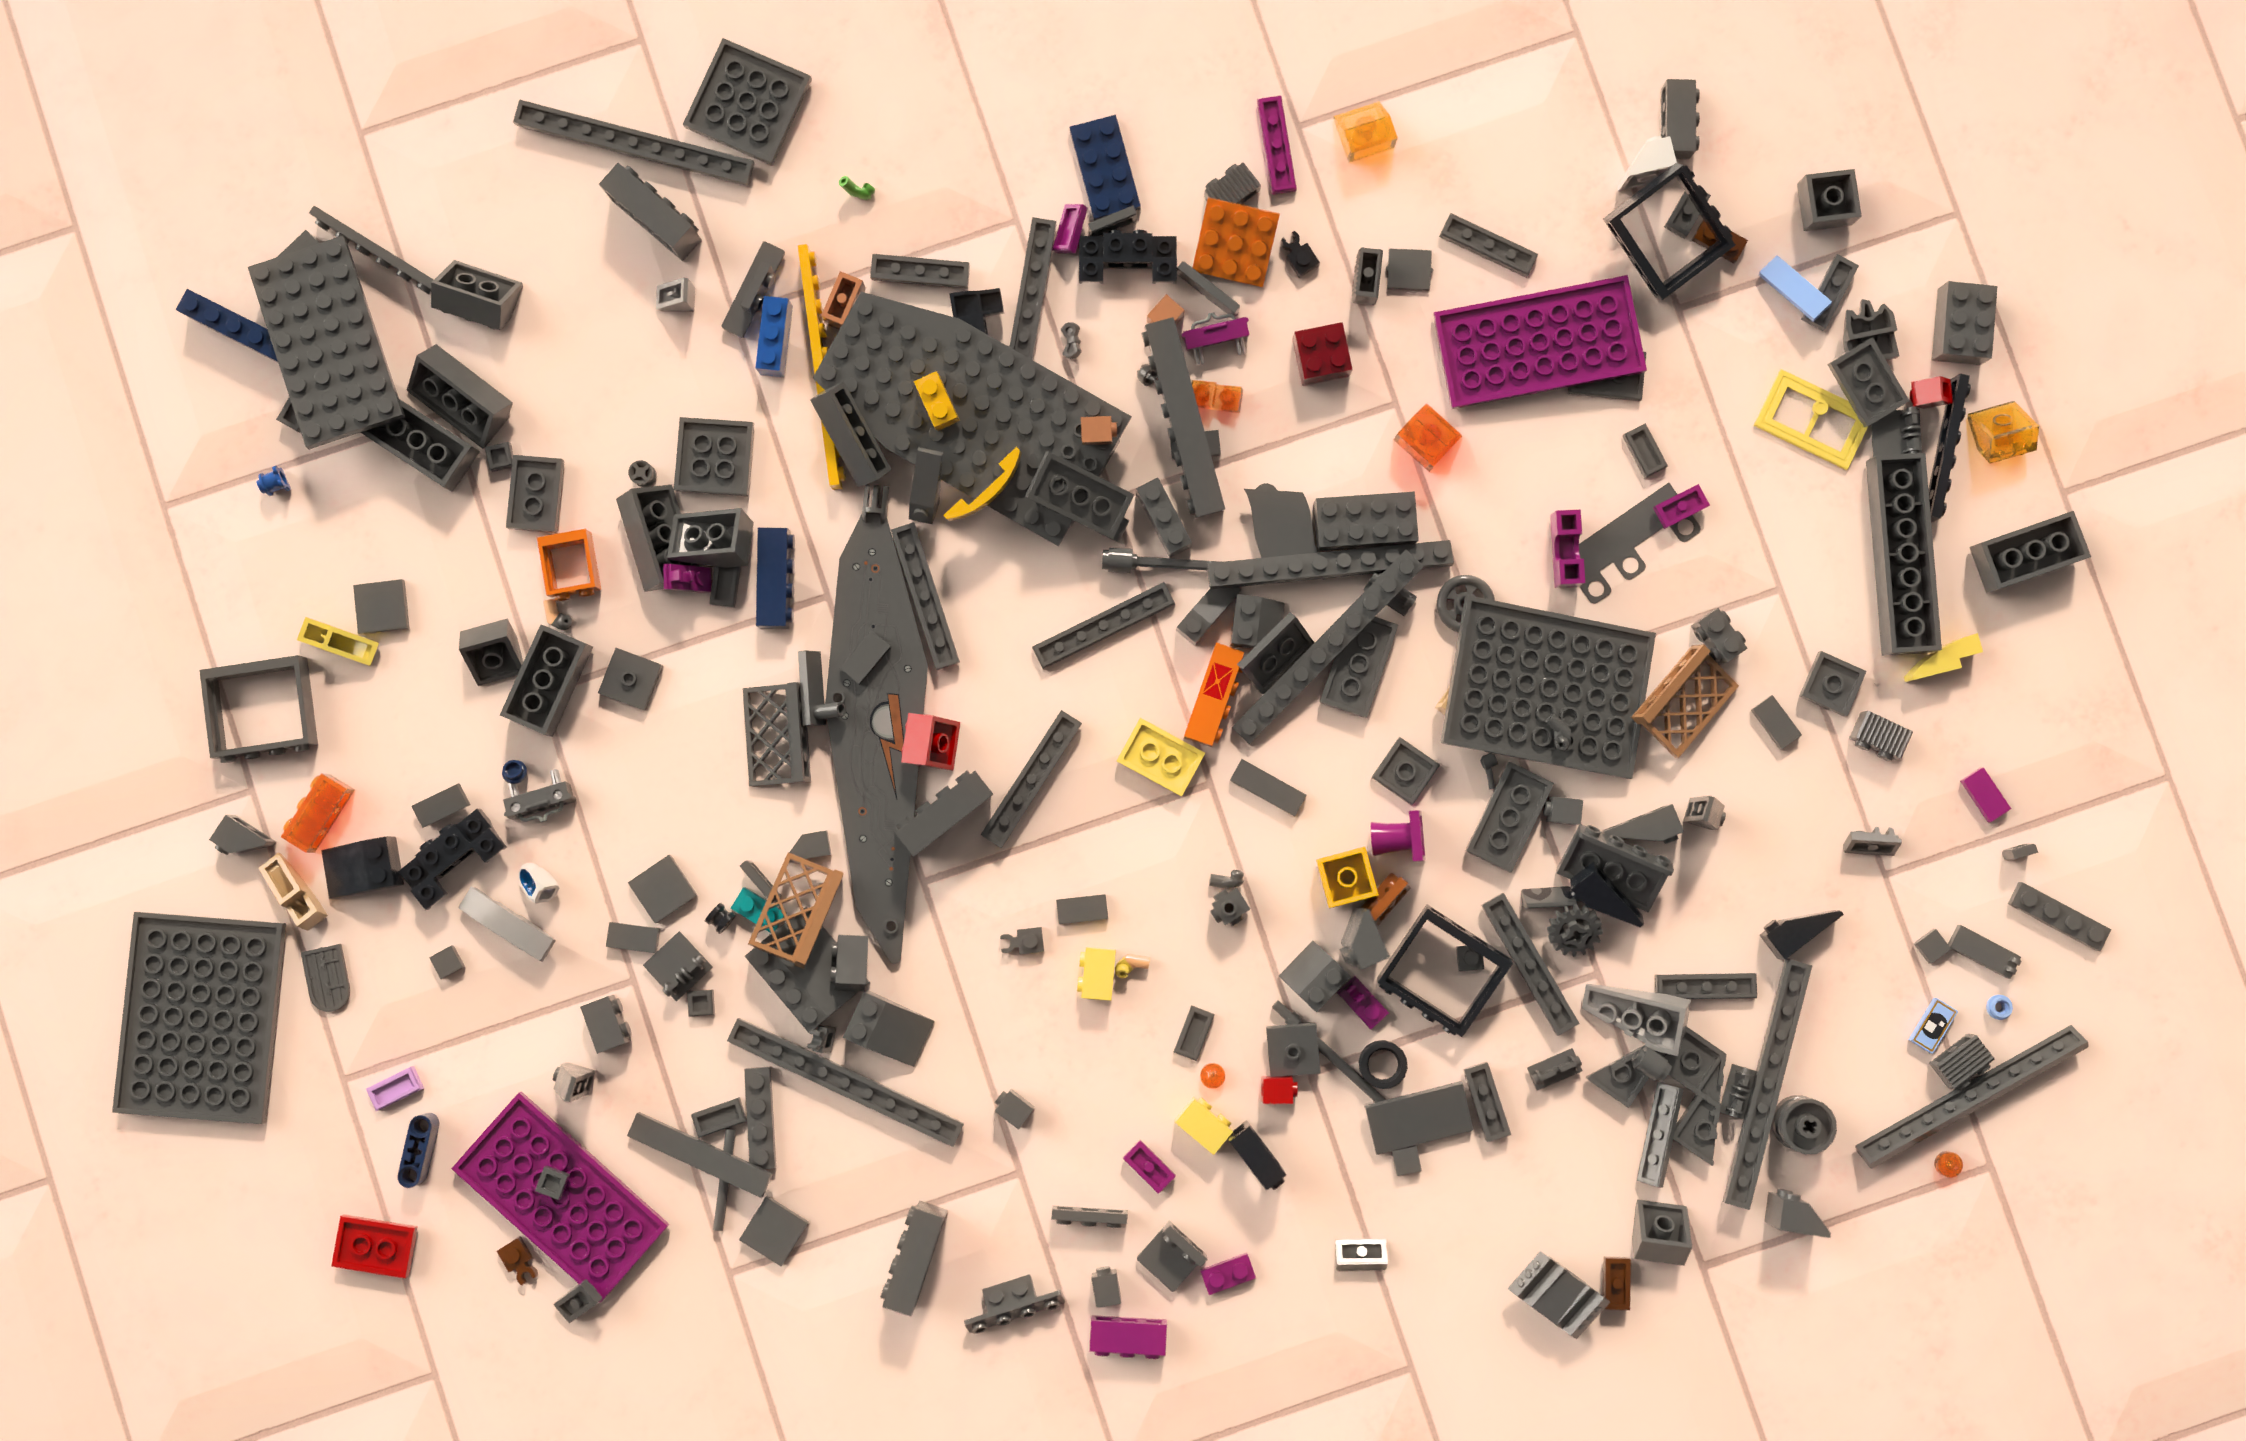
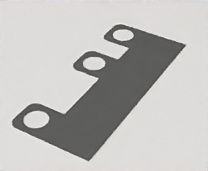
M1669 482L1579 544L1580 558L1584 559L1585 584L1580 586V588L1591 603H1598L1611 593L1610 585L1600 573L1602 569L1611 563L1615 564L1627 580L1633 579L1645 570L1646 565L1634 547L1663 528L1653 507L1677 495V492ZM1693 515L1685 518L1690 520L1694 526L1692 533L1689 535H1683L1679 532V522L1670 526L1677 538L1682 542L1688 541L1701 530L1699 523ZM1628 557L1635 558L1639 564L1638 569L1633 573H1628L1623 568V561ZM1593 581H1600L1604 586L1603 594L1597 597L1591 595L1588 590L1589 584Z

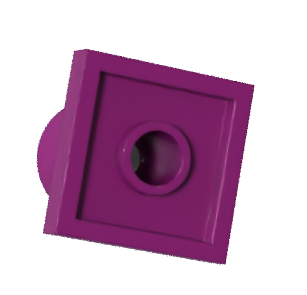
M1409 811L1410 823L1371 822L1373 856L1412 850L1413 861L1426 860L1422 811Z

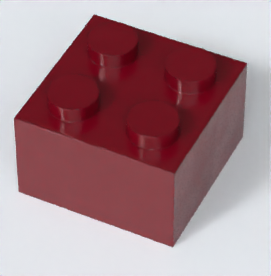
M1343 322L1294 331L1292 340L1302 386L1349 377L1353 368Z

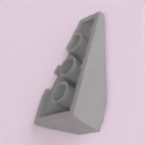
M1587 983L1582 1009L1608 1024L1615 1025L1623 1030L1626 1035L1637 1038L1652 1050L1678 1056L1688 1022L1691 1000L1668 994Z

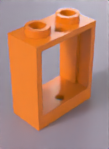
M580 529L537 537L547 596L555 598V601H565L570 599V595L579 594L580 597L594 595V591L601 590L592 532L587 529ZM584 544L590 583L558 589L551 550Z

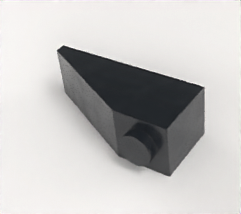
M1594 862L1570 879V893L1576 901H1582L1588 908L1637 927L1644 925L1643 914Z
M1830 910L1778 921L1775 919L1763 927L1765 931L1759 936L1777 959L1786 960L1844 914L1841 910Z

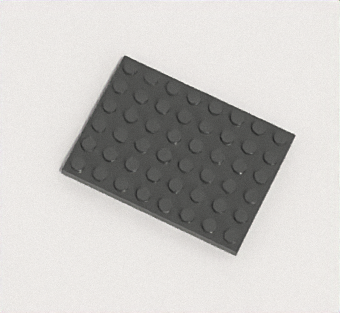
M1469 595L1465 596L1440 743L1633 779L1641 724H1637L1631 717L1646 699L1656 633ZM1553 713L1571 729V744L1565 751H1560L1556 748L1554 744V730L1545 723L1547 718Z
M150 912L133 913L112 1113L251 1124L266 1123L286 923Z

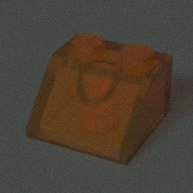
M1426 403L1404 425L1393 440L1430 472L1463 435Z

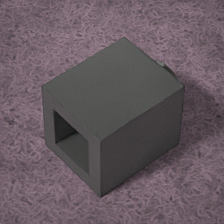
M1549 797L1543 809V815L1547 816L1546 822L1569 825L1581 824L1583 800Z
M1010 1089L1008 1093L1003 1091L994 1102L998 1105L995 1112L1017 1129L1022 1126L1035 1107L1013 1089Z
M1110 1266L1097 1268L1096 1272L1091 1275L1096 1308L1121 1304L1117 1269L1111 1270Z

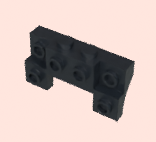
M1110 230L1108 233H1103V236H1080L1079 284H1083V282H1100V284H1103V266L1104 269H1152V284H1156V282H1173V284H1177V236H1152V233H1147L1146 230H1134L1133 233H1123L1122 230Z
M1000 288L949 293L953 317L963 320L987 335L988 330L985 317L1005 314Z
M482 809L474 810L458 824H448L439 831L440 836L435 840L430 839L419 847L421 851L415 855V858L398 871L412 888L410 891L425 910H429L442 897L448 895L438 879L444 877L476 851L484 863H488L501 850L507 848Z

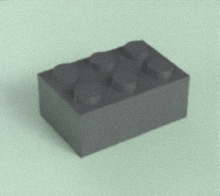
M1948 281L1937 289L1932 350L1933 361L1982 365L1992 359L1998 286Z

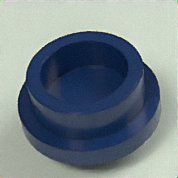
M510 760L503 766L502 777L509 784H518L526 778L527 767L521 761Z

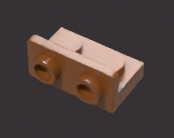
M1390 873L1377 888L1378 896L1368 898L1360 908L1369 909L1375 924L1379 926L1411 888L1402 877L1398 878L1395 874Z

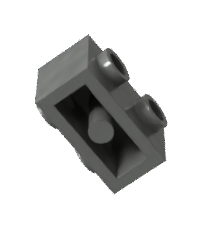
M1717 608L1697 620L1691 627L1697 639L1703 642L1710 650L1709 655L1719 665L1728 663L1748 648L1745 645L1746 640L1739 631H1735L1731 626V619L1728 614Z

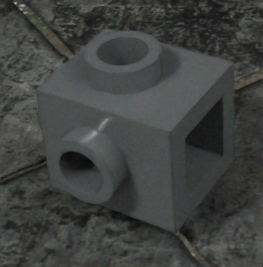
M1238 888L1230 892L1224 889L1213 896L1215 901L1211 903L1213 909L1210 912L1217 923L1222 921L1224 925L1230 923L1231 926H1234L1244 919L1242 914L1249 911L1250 907ZM1227 903H1231L1233 906L1231 912H1226L1224 909Z

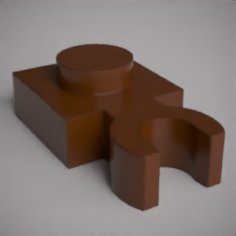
M521 1236L496 1251L508 1272L514 1269L517 1271L516 1279L520 1285L527 1282L524 1278L525 1272H529L532 1278L538 1276L537 1269L527 1262L533 1256Z

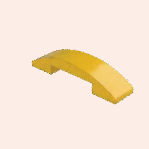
M1016 447L999 463L1005 472L970 505L961 498L943 516L949 521L958 520L976 513L991 503L1012 479L1021 459V451Z

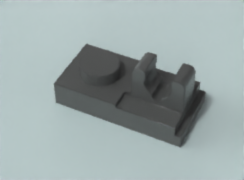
M1875 827L1872 833L1851 831L1843 844L1844 853L1894 856L1902 844V839L1895 835L1894 829L1891 827L1887 829L1886 835L1880 833L1879 827Z

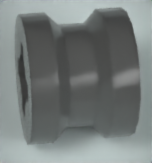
M637 460L630 465L628 476L635 484L643 488L650 487L655 483L657 472L647 461Z

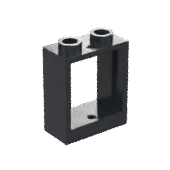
M1246 1120L1234 1129L1233 1133L1228 1137L1229 1142L1266 1191L1270 1188L1275 1190L1285 1182L1283 1178L1287 1174L1249 1122Z

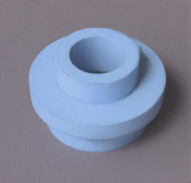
M1993 995L1987 1001L1986 1010L1992 1018L2003 1020L2011 1015L2013 1006L2008 997ZM1998 1002L2002 1006L2000 1011H1996L1995 1005Z

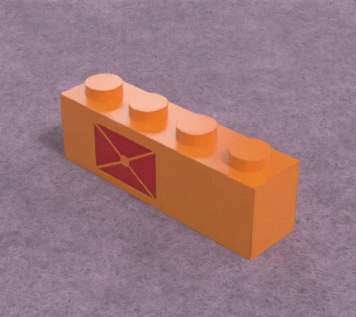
M1216 642L1183 738L1212 747L1213 742H1219L1223 729L1219 728L1221 719H1227L1231 706L1226 705L1229 696H1235L1239 684L1235 682L1237 672H1243L1237 665L1243 659V651Z

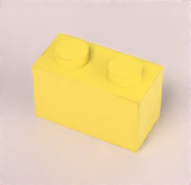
M1086 947L1085 952H1080L1079 967H1084L1083 977H1078L1077 992H1082L1081 998L1112 999L1116 949Z
M1193 1096L1175 1118V1123L1214 1155L1233 1133L1232 1128L1229 1127L1232 1123L1221 1113L1217 1117L1211 1112L1212 1106L1202 1097L1197 1100Z

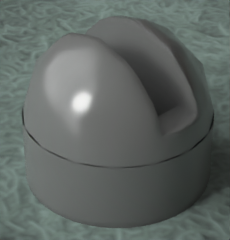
M1149 364L1141 365L1142 368L1137 370V377L1145 386H1150L1154 383V380H1157L1156 370L1151 371Z

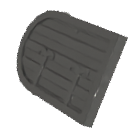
M336 944L301 952L308 993L312 1004L324 1012H333L341 1009L350 997V983L342 945Z

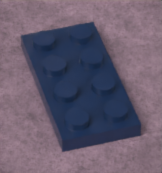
M1116 114L1069 126L1094 221L1134 206L1135 210H1140L1141 205Z

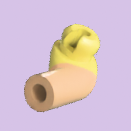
M1127 954L1115 966L1117 977L1121 979L1126 978L1136 967L1149 969L1150 957Z

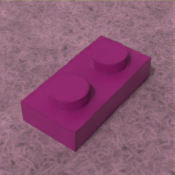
M1697 484L1654 506L1653 509L1663 528L1666 529L1709 507L1710 504L1700 485Z
M1141 1139L1123 1156V1159L1158 1194L1176 1177V1174Z
M1247 1252L1200 1269L1209 1295L1256 1278Z

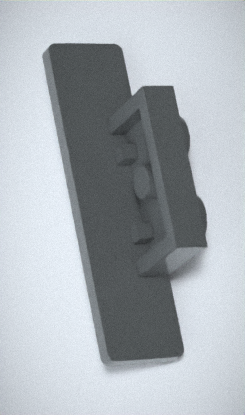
M766 241L762 242L721 325L724 330L741 338L745 336L757 310H760L763 305V298L767 290L773 285L776 271L785 255L783 249Z
M1028 1274L982 1289L987 1313L964 1320V1324L969 1333L978 1334L985 1332L988 1327L994 1325H1007L1013 1319L1019 1317H1032L1036 1312L1044 1309H1057L1060 1304L1065 1303V1299L1060 1290L1037 1297L1032 1277Z

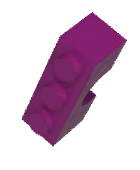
M1581 509L1556 510L1550 515L1555 588L1580 587L1585 584L1584 559H1581L1579 554V538L1582 534Z

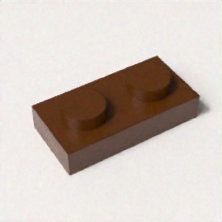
M1702 220L1691 241L1708 249L1717 240L1705 221ZM1731 232L1735 246L1721 257L1734 264L1748 240Z
M1603 1256V1297L1610 1301L1605 1309L1630 1310L1631 1259L1629 1257Z

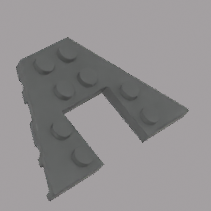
M1686 1026L1678 1056L1659 1051L1655 1052L1666 1058L1668 1063L1672 1065L1669 1076L1696 1094L1676 1123L1673 1140L1713 1166L1715 1139H1717L1716 1129L1721 1107V1086H1723L1724 1081L1723 1068L1725 1067L1727 1054ZM1636 1050L1586 1076L1587 1080L1628 1108L1649 1079V1077L1633 1068L1634 1062L1632 1057Z

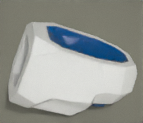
M523 864L518 872L520 886L526 896L535 904L550 901L557 895L560 889L557 881L553 879L550 873L540 868L537 864Z

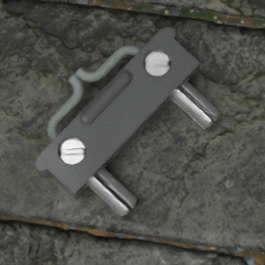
M554 769L550 771L553 785L520 794L517 784L508 783L511 797L503 799L506 811L504 816L511 820L520 819L523 822L534 819L544 822L547 821L548 815L562 811L564 805L574 803L577 799L573 796L571 785L566 781L561 782L559 770ZM559 807L558 809H555V810L546 812V813L544 814L543 818H542L541 816H539V815H534V816H531V817H528V818H523V817H526V816H529V815H533V814H536V813H540V812H543V811H546V810H550V809Z

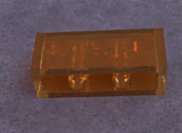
M321 773L320 776L318 775L313 779L308 795L299 801L296 807L298 810L294 817L290 818L283 827L284 832L281 838L305 853H315L355 791V789L331 774Z

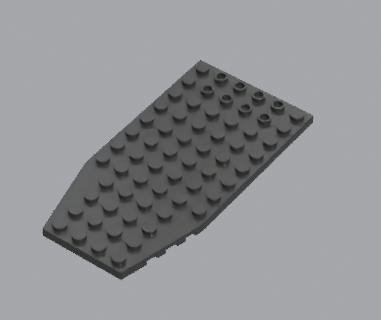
M860 292L813 376V379L824 390L844 382L873 436L889 451L914 465L916 463L918 447L943 452L941 480L974 499L1005 472L999 463L1017 447L1022 453L1017 470L1005 489L987 506L1058 547L1075 521L1025 497L1045 452L1048 451L1100 477L1132 418L1129 414L959 318L865 292ZM935 371L940 375L960 419L959 422L939 431L934 428L914 384V381ZM1111 416L1112 422H1117V437L1113 438V444H1082L1081 417ZM1057 478L1053 482V489L1055 492L1061 491L1064 488V481L1061 478ZM1078 489L1075 492L1074 499L1076 502H1082L1085 499V491Z

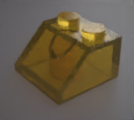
M1380 102L1333 116L1348 163L1395 148L1398 137L1391 116Z
M2015 401L1968 413L1967 418L1977 450L1990 464L2037 450L2039 425Z

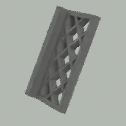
M791 682L780 685L743 688L749 786L811 782L808 730L802 721L800 683ZM778 690H785L786 700L779 706L771 698ZM759 692L765 698L758 708L751 704L750 693ZM768 702L778 709L770 720L760 712ZM781 713L787 717L788 724L782 731L773 723ZM757 715L766 722L759 733L752 728V721ZM770 726L779 733L772 744L762 737ZM782 738L789 742V750L785 755L775 748ZM759 740L769 747L761 757L754 753V745ZM771 751L781 758L773 769L764 762ZM784 762L791 767V778H782L777 773ZM762 764L770 773L764 780L756 781V770Z

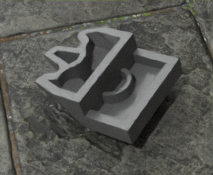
M1865 299L1860 301L1859 315H1856L1853 310H1846L1843 332L1845 353L1873 337L1886 361L1898 358L1899 351L1894 334L1898 329L1894 312L1885 303L1880 305L1879 309L1875 312L1871 301Z

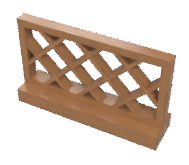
M1704 644L1691 646L1631 717L1637 724H1642L1674 758H1679L1739 686L1709 655L1710 650ZM1704 661L1710 666V677H1701L1700 666ZM1710 679L1711 694H1701V680ZM1717 679H1723L1729 686L1723 694H1717ZM1688 680H1695V695H1685V684ZM1695 697L1696 712H1686V698ZM1701 697H1711V708L1708 712H1702ZM1673 698H1679L1680 713H1670V701ZM1680 715L1681 730H1671L1670 716ZM1686 715H1696V726L1693 730H1687ZM1658 716H1664L1665 731H1658L1652 725ZM1671 733H1681V744L1677 749L1671 744Z
M788 852L748 945L792 962L795 966L804 969L844 873L836 869L834 871ZM790 860L800 864L804 873L790 878L787 871ZM818 871L827 875L823 884L813 887L809 874ZM785 873L787 879L781 881ZM805 876L810 889L797 894L792 881ZM789 883L794 895L780 900L777 893L778 887ZM821 889L819 895L817 896L816 890ZM812 892L816 902L814 906L804 910L799 897ZM775 896L777 902L771 904ZM796 899L800 912L787 916L782 904ZM779 906L784 918L770 923L767 916L768 910ZM811 911L809 918H807L805 913ZM802 915L806 923L805 928L794 933L789 920ZM765 919L767 925L761 927ZM786 922L791 934L777 939L772 927ZM769 928L774 939L773 942L764 945L755 941L759 932ZM802 934L798 942L796 936ZM793 938L796 945L793 956L782 952L779 943Z

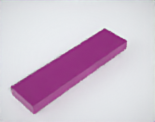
M1279 95L1257 99V106L1272 195L1296 192L1297 187L1282 97Z

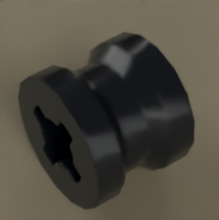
M720 902L708 914L705 922L708 925L712 924L716 927V932L721 934L733 922L736 914L728 912L725 909V905Z

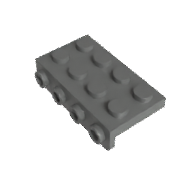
M1579 824L1556 869V874L1571 879L1594 862L1636 908L1648 913L1668 876H1672L1674 872L1673 863L1667 857L1652 855L1639 845L1631 846L1624 843V840L1618 836H1608L1592 825H1587L1586 827L1582 824Z

